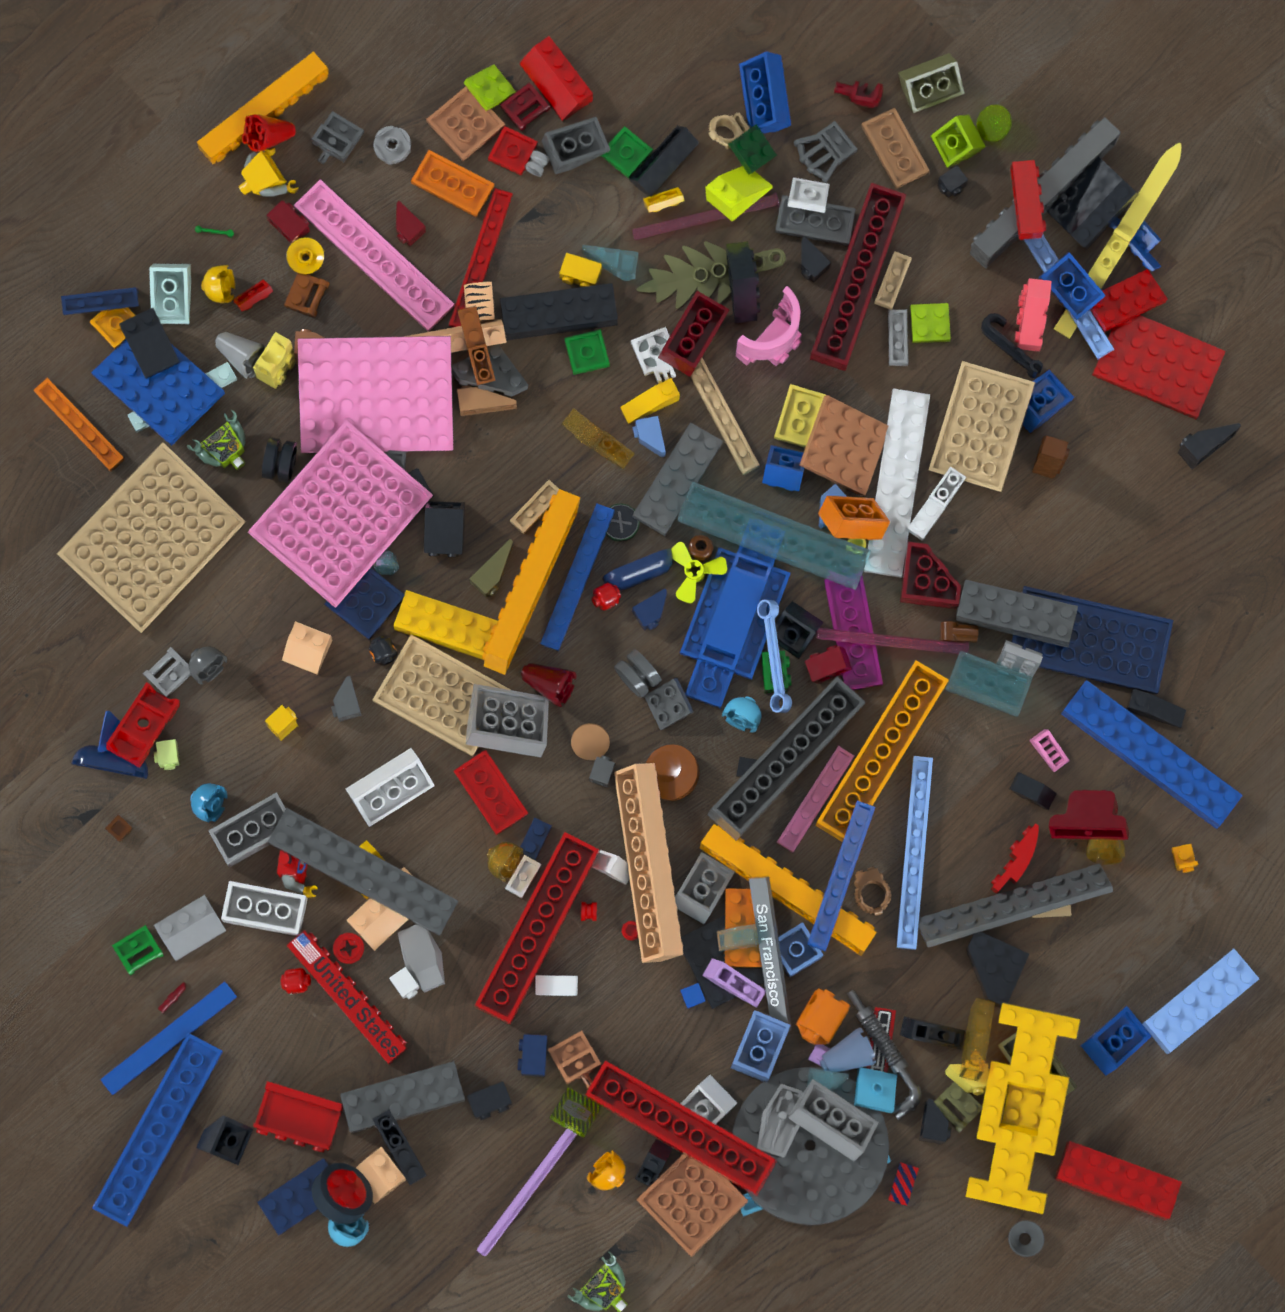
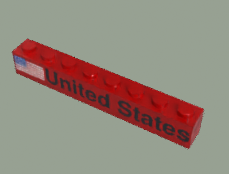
M304 930L287 944V947L388 1065H390L407 1050L404 1046L407 1043L400 1035L397 1037L392 1032L393 1026L387 1020L384 1022L379 1017L381 1013L374 1005L372 1007L369 1006L366 1002L368 997L362 991L357 992L354 988L355 982L349 976L344 977L341 973L343 968L337 961L332 963L328 958L330 953L325 947L319 948L316 944L318 939L312 932L307 934Z

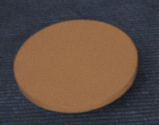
M593 723L578 727L571 738L573 751L577 756L585 760H596V757L601 758L608 751L610 745L607 731L600 725Z

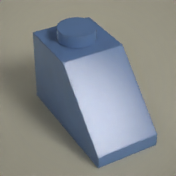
M658 416L636 420L633 427L634 438H638L641 445L655 454L665 457L666 451Z

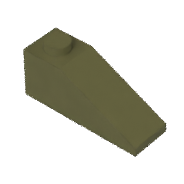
M511 539L469 578L470 583L485 598L489 595H495L500 589L498 586L501 583L513 548V541Z

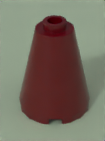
M534 663L525 665L521 671L524 682L559 707H562L561 703L565 704L570 698L575 686L572 684V680H576L577 677L576 672L572 670Z

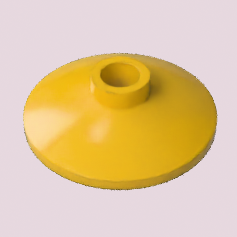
M297 239L287 250V262L291 269L299 274L314 273L323 264V248L314 239ZM304 256H309V260L304 261L302 258Z

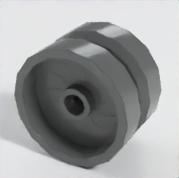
M634 649L627 655L629 664L621 660L614 666V669L626 686L637 697L643 698L649 692L647 685L655 687L662 680L651 663L639 651Z

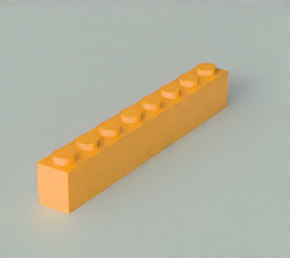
M313 51L197 141L199 149L212 164L222 161L229 151H234L240 146L246 116L253 114L272 118L280 116L287 106L294 105L300 96L308 94L314 85L318 82L322 83L327 79V75H329L327 66Z

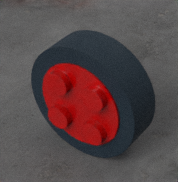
M333 1163L327 1166L315 1178L312 1184V1197L316 1207L326 1218L339 1224L354 1223L372 1204L373 1193L369 1181L358 1169L349 1164Z

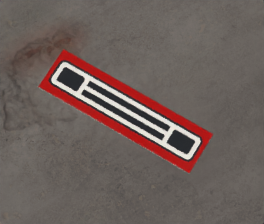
M875 1007V1018H878L877 1021H880V1024H882L886 1033L889 1034L888 1036L891 1037V1040L896 1010ZM870 1038V1045L875 1054V1057L872 1059L876 1060L877 1063L866 1068L887 1073V1059L884 1060L885 1056H882L883 1053H880V1050H878V1047Z

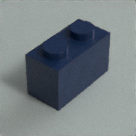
M524 1034L523 1039H519V1051H522V1059H518V1070L521 1071L523 1076L545 1077L547 1036Z

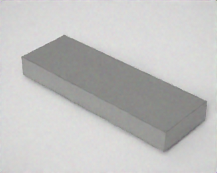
M888 310L889 366H908L907 310Z

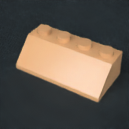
M405 867L401 869L402 871L410 874ZM369 899L347 919V922L375 951L409 919Z

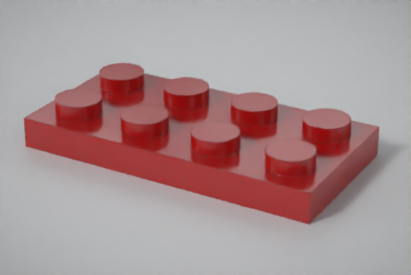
M1146 269L1103 290L1102 292L1106 296L1094 305L1090 311L1103 330L1108 331L1165 303L1168 298L1149 270Z
M486 750L454 770L455 775L495 835H498L528 815L527 810Z

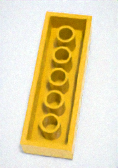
M406 590L394 623L395 631L407 635L412 634L419 639L482 659L484 646L487 641H490L494 624L497 625L498 621Z

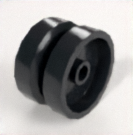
M269 438L263 459L262 478L273 480L278 471L279 481L290 483L296 464L297 442L287 440L282 447L280 439Z

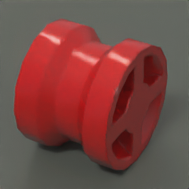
M581 902V921H586L587 919L597 921V902H592L591 904Z

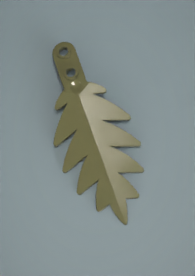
M705 241L704 245L713 258L711 260L690 247L682 246L693 266L676 257L664 255L673 273L660 269H649L653 280L642 284L636 290L645 293L657 292V303L667 299L677 290L675 307L679 309L691 298L697 288L699 292L710 298L719 284L717 302L721 304L731 293L726 250ZM778 248L755 253L754 260L761 259L762 261L760 266L756 265L757 272L782 266L786 261L785 253ZM775 255L780 256L779 261H774Z

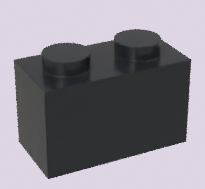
M503 1081L467 1095L475 1119L480 1118V1121L490 1118V1113L495 1111L499 1113L505 1112L512 1105Z

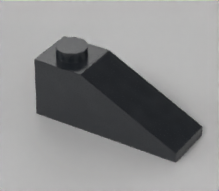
M1136 689L1131 692L1126 708L1133 714L1180 729L1186 713L1185 709Z
M904 1016L900 1036L961 1049L965 1030Z

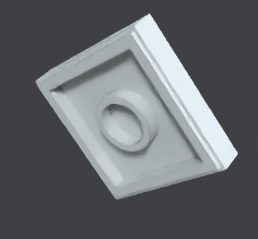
M793 178L788 206L825 213L830 184Z

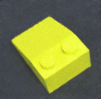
M741 166L718 176L705 187L706 200L733 222L771 190L773 186L757 172L748 175L744 167Z

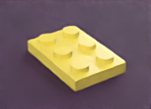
M790 384L774 439L806 448L826 394Z

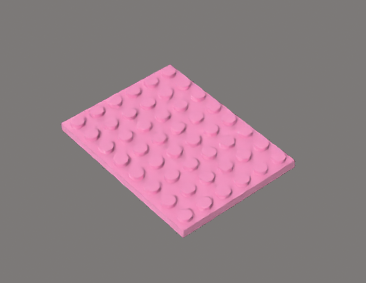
M451 336L298 338L301 453H318L346 420L383 452H388V450H453Z
M346 420L252 526L248 533L336 608L433 494Z

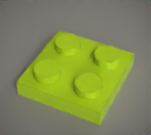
M495 64L464 81L465 86L485 111L506 101L516 93Z
M948 303L916 304L910 306L912 343L948 342L951 340Z

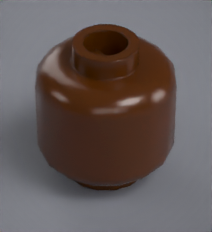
M705 535L694 536L688 546L690 557L697 561L708 560L713 552L711 539Z

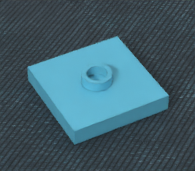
M862 1067L858 1068L854 1106L893 1113L897 1075Z

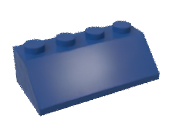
M764 52L740 63L739 67L749 127L751 128L757 124L762 133H769L791 126L781 55Z

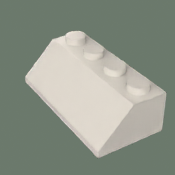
M410 748L347 787L346 791L370 827L435 785L420 759Z

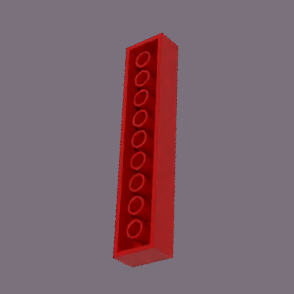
M564 832L475 1004V1008L511 1025L599 854L598 848Z
M607 1061L603 1063L585 1094L590 1100L755 1196H758L777 1163L773 1157Z

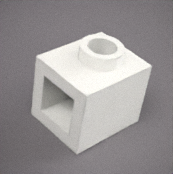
M406 967L389 978L403 999L406 997L410 999L418 993L419 986Z

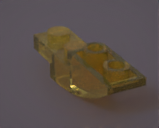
M574 408L562 422V425L575 434L577 439L622 469L625 468L635 454L608 432L598 428Z

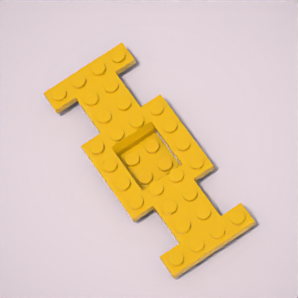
M1002 1003L998 1023L1018 1027L1011 1065L991 1061L977 1139L994 1142L996 1145L989 1180L969 1177L966 1197L1040 1214L1044 1213L1047 1193L1029 1190L1028 1188L1035 1152L1055 1155L1070 1077L1052 1074L1051 1072L1057 1035L1077 1039L1081 1019Z

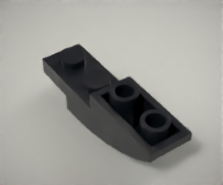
M390 1109L372 1118L409 1185L427 1176Z

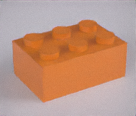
M826 496L818 513L834 538L882 540L890 524V520L874 498Z

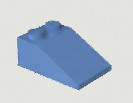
M754 1010L731 1068L760 1081L768 1082L790 1025Z

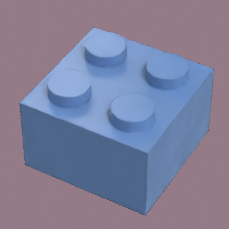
M803 922L778 937L783 969L789 978L823 957L820 949L807 945L810 933Z

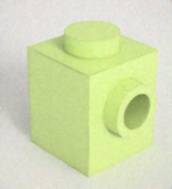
M174 739L156 742L157 751L154 752L155 763H158L160 768H164V770L175 769V766H179L177 741Z

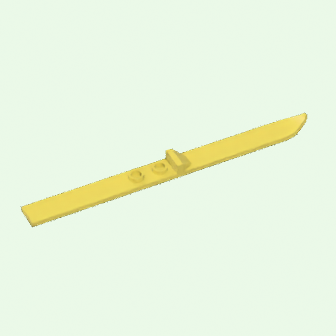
M1181 143L1174 145L1160 158L1138 193L1139 195L1131 204L1089 271L1088 275L1100 289L1176 170L1181 157ZM1067 310L1064 311L1054 330L1070 339L1077 325Z

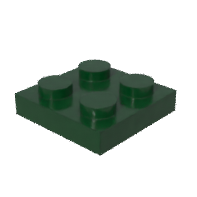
M757 124L728 144L748 175L777 156Z

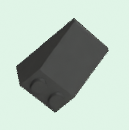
M597 117L547 132L542 139V144L550 159L549 161L555 175L574 169L610 151Z

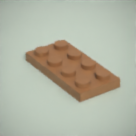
M895 108L862 123L861 127L896 189L929 173L926 163Z

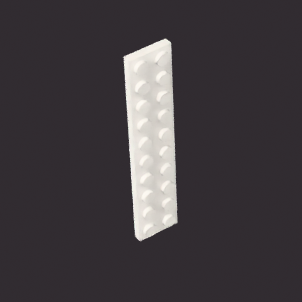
M899 389L892 390L887 422L888 429L885 436L875 501L890 520V524L882 540H869L864 572L902 578L909 534L907 528L911 522L930 400L929 394Z

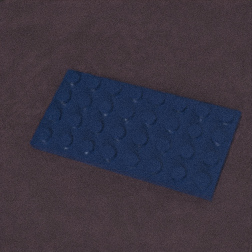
M1027 586L1023 587L1022 593L1078 606L1069 647L1017 635L1012 636L1011 642L1021 645L1022 649L1029 648L1042 653L1043 658L1039 668L1158 694L1173 620Z

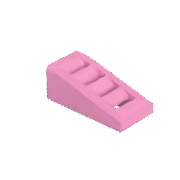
M1044 729L1030 739L1034 748L1053 772L1069 762V759L1048 729ZM1043 738L1047 739L1042 744L1039 743ZM1051 744L1052 746L1045 751L1044 747ZM1055 750L1056 753L1049 757L1048 754ZM1060 756L1062 759L1054 764L1052 761Z

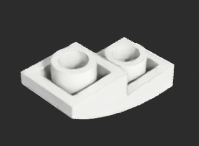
M536 975L535 995L576 996L578 995V976Z

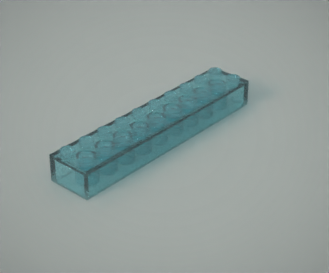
M695 482L691 483L678 516V522L854 590L857 589L871 553L869 549L843 539L834 538L833 535Z

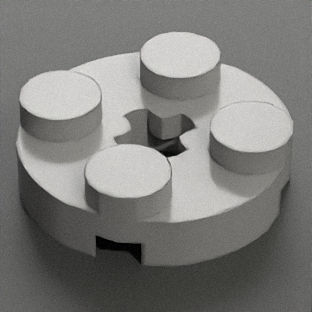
M387 126L382 128L375 136V154L380 160L389 165L403 161L411 152V141L408 133L400 127ZM389 141L397 142L396 148H388Z

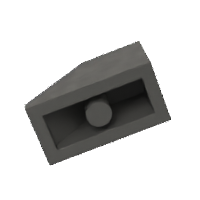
M347 676L333 699L335 706H331L334 718L338 717L339 722L362 716L351 677Z

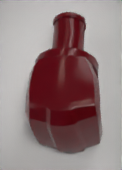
M837 81L834 93L850 96L851 102L856 105L874 108L881 101L884 87L883 84L878 83L873 92L865 95L868 83L860 86V81H856L853 85Z

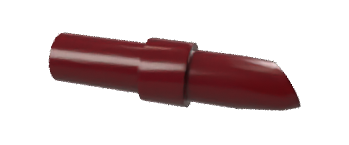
M183 982L171 992L167 999L159 1006L158 1010L164 1014L185 991L186 983Z

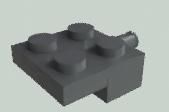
M332 111L325 123L320 125L312 137V143L323 151L318 161L324 165L329 156L345 162L364 134V130Z

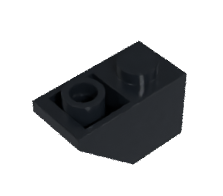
M656 1139L635 1179L650 1187L657 1180L673 1148Z

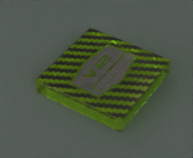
M568 1087L549 1119L584 1138L602 1106Z

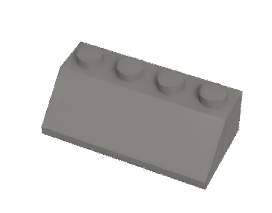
M814 1079L800 1096L788 1117L853 1161L865 1151L879 1123Z

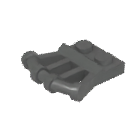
M836 121L816 135L800 138L793 142L794 146L797 147L800 162L807 166V171L810 174L812 173L823 179L822 182L824 183L829 181L838 165L857 152L855 145ZM816 141L820 142L806 153L805 144ZM824 148L828 153L813 163L810 158ZM831 158L834 160L827 173L819 169L821 165Z

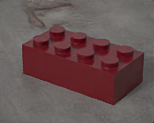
M697 291L658 358L691 377L730 309Z

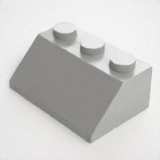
M205 895L154 925L175 961L226 931Z

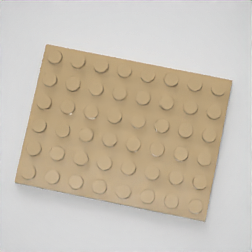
M162 442L57 552V555L131 625L142 633L246 521Z

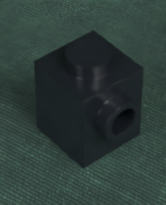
M955 166L939 177L937 187L948 198L952 195L957 196L967 185L968 179L960 168Z

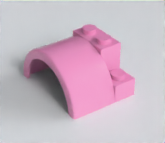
M788 286L782 291L784 296L778 304L780 307L773 311L772 316L776 319L758 339L753 341L744 335L738 339L736 357L746 366L750 362L754 363L756 360H769L775 366L779 363L783 364L789 357L788 353L792 349L796 350L801 344L802 334L798 331L801 316L800 305L794 292Z

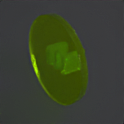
M997 104L985 107L977 118L976 125L979 135L990 142L1003 139L1011 128L1012 121L1009 111Z

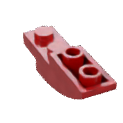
M1037 824L1033 827L1029 825L1022 833L1025 837L1020 842L1016 840L1010 847L1012 852L1009 856L1015 861L1010 859L1004 866L1006 870L1002 876L998 874L991 882L994 885L991 890L995 894L1001 890L1008 880L1015 885L1025 872L1036 847L1039 830Z

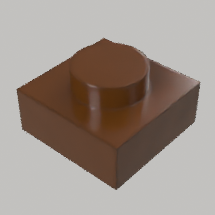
M117 815L105 829L118 842H121L133 828L121 816Z

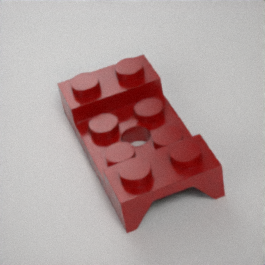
M146 682L106 743V750L140 768L167 722L171 721L180 707V700L169 699L161 695ZM140 720H147L149 724L146 727H140L138 722Z

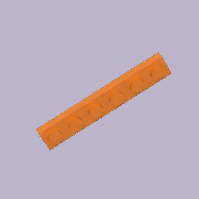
M48 378L33 390L110 472L125 460Z

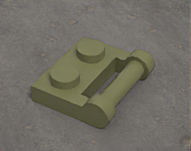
M955 1082L934 1101L943 1115L956 1127L955 1130L958 1133L982 1110V1106L970 1093H966ZM945 1099L965 1117L962 1122L943 1103Z

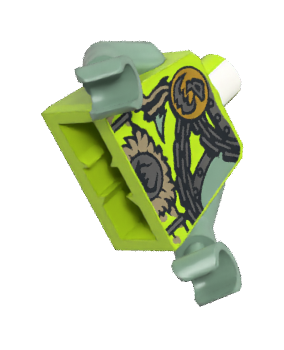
M231 410L233 413L231 418H228L224 413L225 419L230 424L226 422L202 443L192 439L196 443L195 448H192L190 445H187V448L191 451H196L195 454L205 464L215 467L221 465L223 468L232 464L236 470H239L245 465L244 460L240 457L245 452L243 448L246 444L245 434L241 424L236 419V413Z
M609 1252L611 1255L609 1260H605L602 1257L605 1265L580 1291L572 1288L576 1291L574 1297L568 1295L569 1299L577 1302L585 1309L598 1312L603 1309L607 1310L610 1305L618 1312H621L628 1305L620 1297L625 1291L626 1281L624 1273L611 1252Z

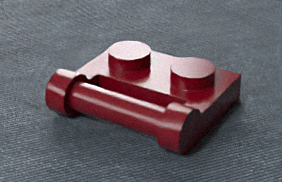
M530 82L501 104L503 111L521 132L543 112L546 113L550 110V106ZM536 102L540 105L525 118L519 119L518 116Z

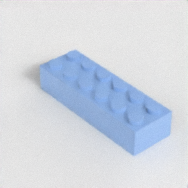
M1233 949L1142 1025L1164 1052L1169 1054L1258 981L1259 977L1238 952Z

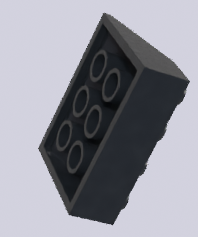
M1098 156L1047 212L1085 249H1088L1139 194Z

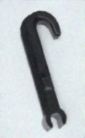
M997 313L987 315L981 323L982 333L1016 363L1024 367L1029 377L1035 378L1037 373H1040L1043 368L1042 362L1031 359L1022 349L1014 345L990 324L995 322L1004 327L1007 323L1006 318Z

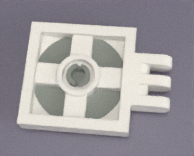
M666 327L631 340L644 375L647 376L654 373L658 384L662 383L660 375H663L665 381L669 379L667 372H670L672 378L676 377L673 367L658 358L670 337Z

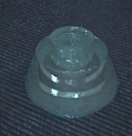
M384 551L373 564L374 569L382 575H392L399 570L397 557L391 551Z

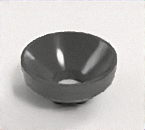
M1026 1220L1016 1223L1008 1235L1011 1249L1019 1256L1031 1257L1036 1255L1044 1245V1233L1040 1226L1032 1221ZM1027 1233L1030 1236L1031 1241L1028 1245L1020 1243L1019 1237L1021 1234Z

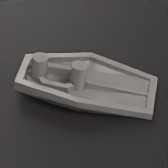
M416 924L398 932L405 967L422 991L425 993L445 984L442 952L429 930Z
M780 1084L763 1111L757 1149L782 1158L785 1157L800 1125L788 1117L802 1095L801 1090Z

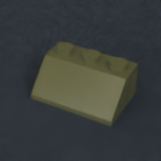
M950 53L898 72L902 90L913 113L965 94L957 61Z

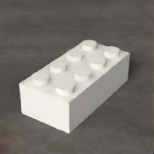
M229 881L221 920L225 923L298 936L301 933L308 898L305 895Z

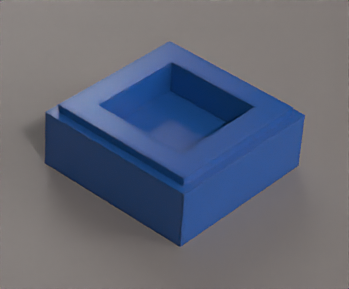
M699 983L680 990L687 1009L706 1002Z

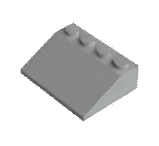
M474 684L467 724L466 745L541 757L547 746L549 700L540 695Z

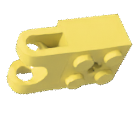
M277 332L274 333L253 367L257 379L275 389L278 385L283 384L286 379V372L288 369L291 370L296 363L291 341Z

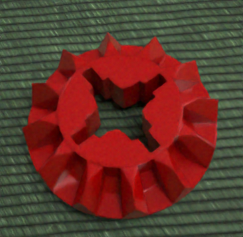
M344 933L337 937L333 944L334 955L337 960L344 964H353L360 960L364 954V943L358 935ZM346 941H348L350 946H357L351 950V956H349L347 951H340L346 948Z

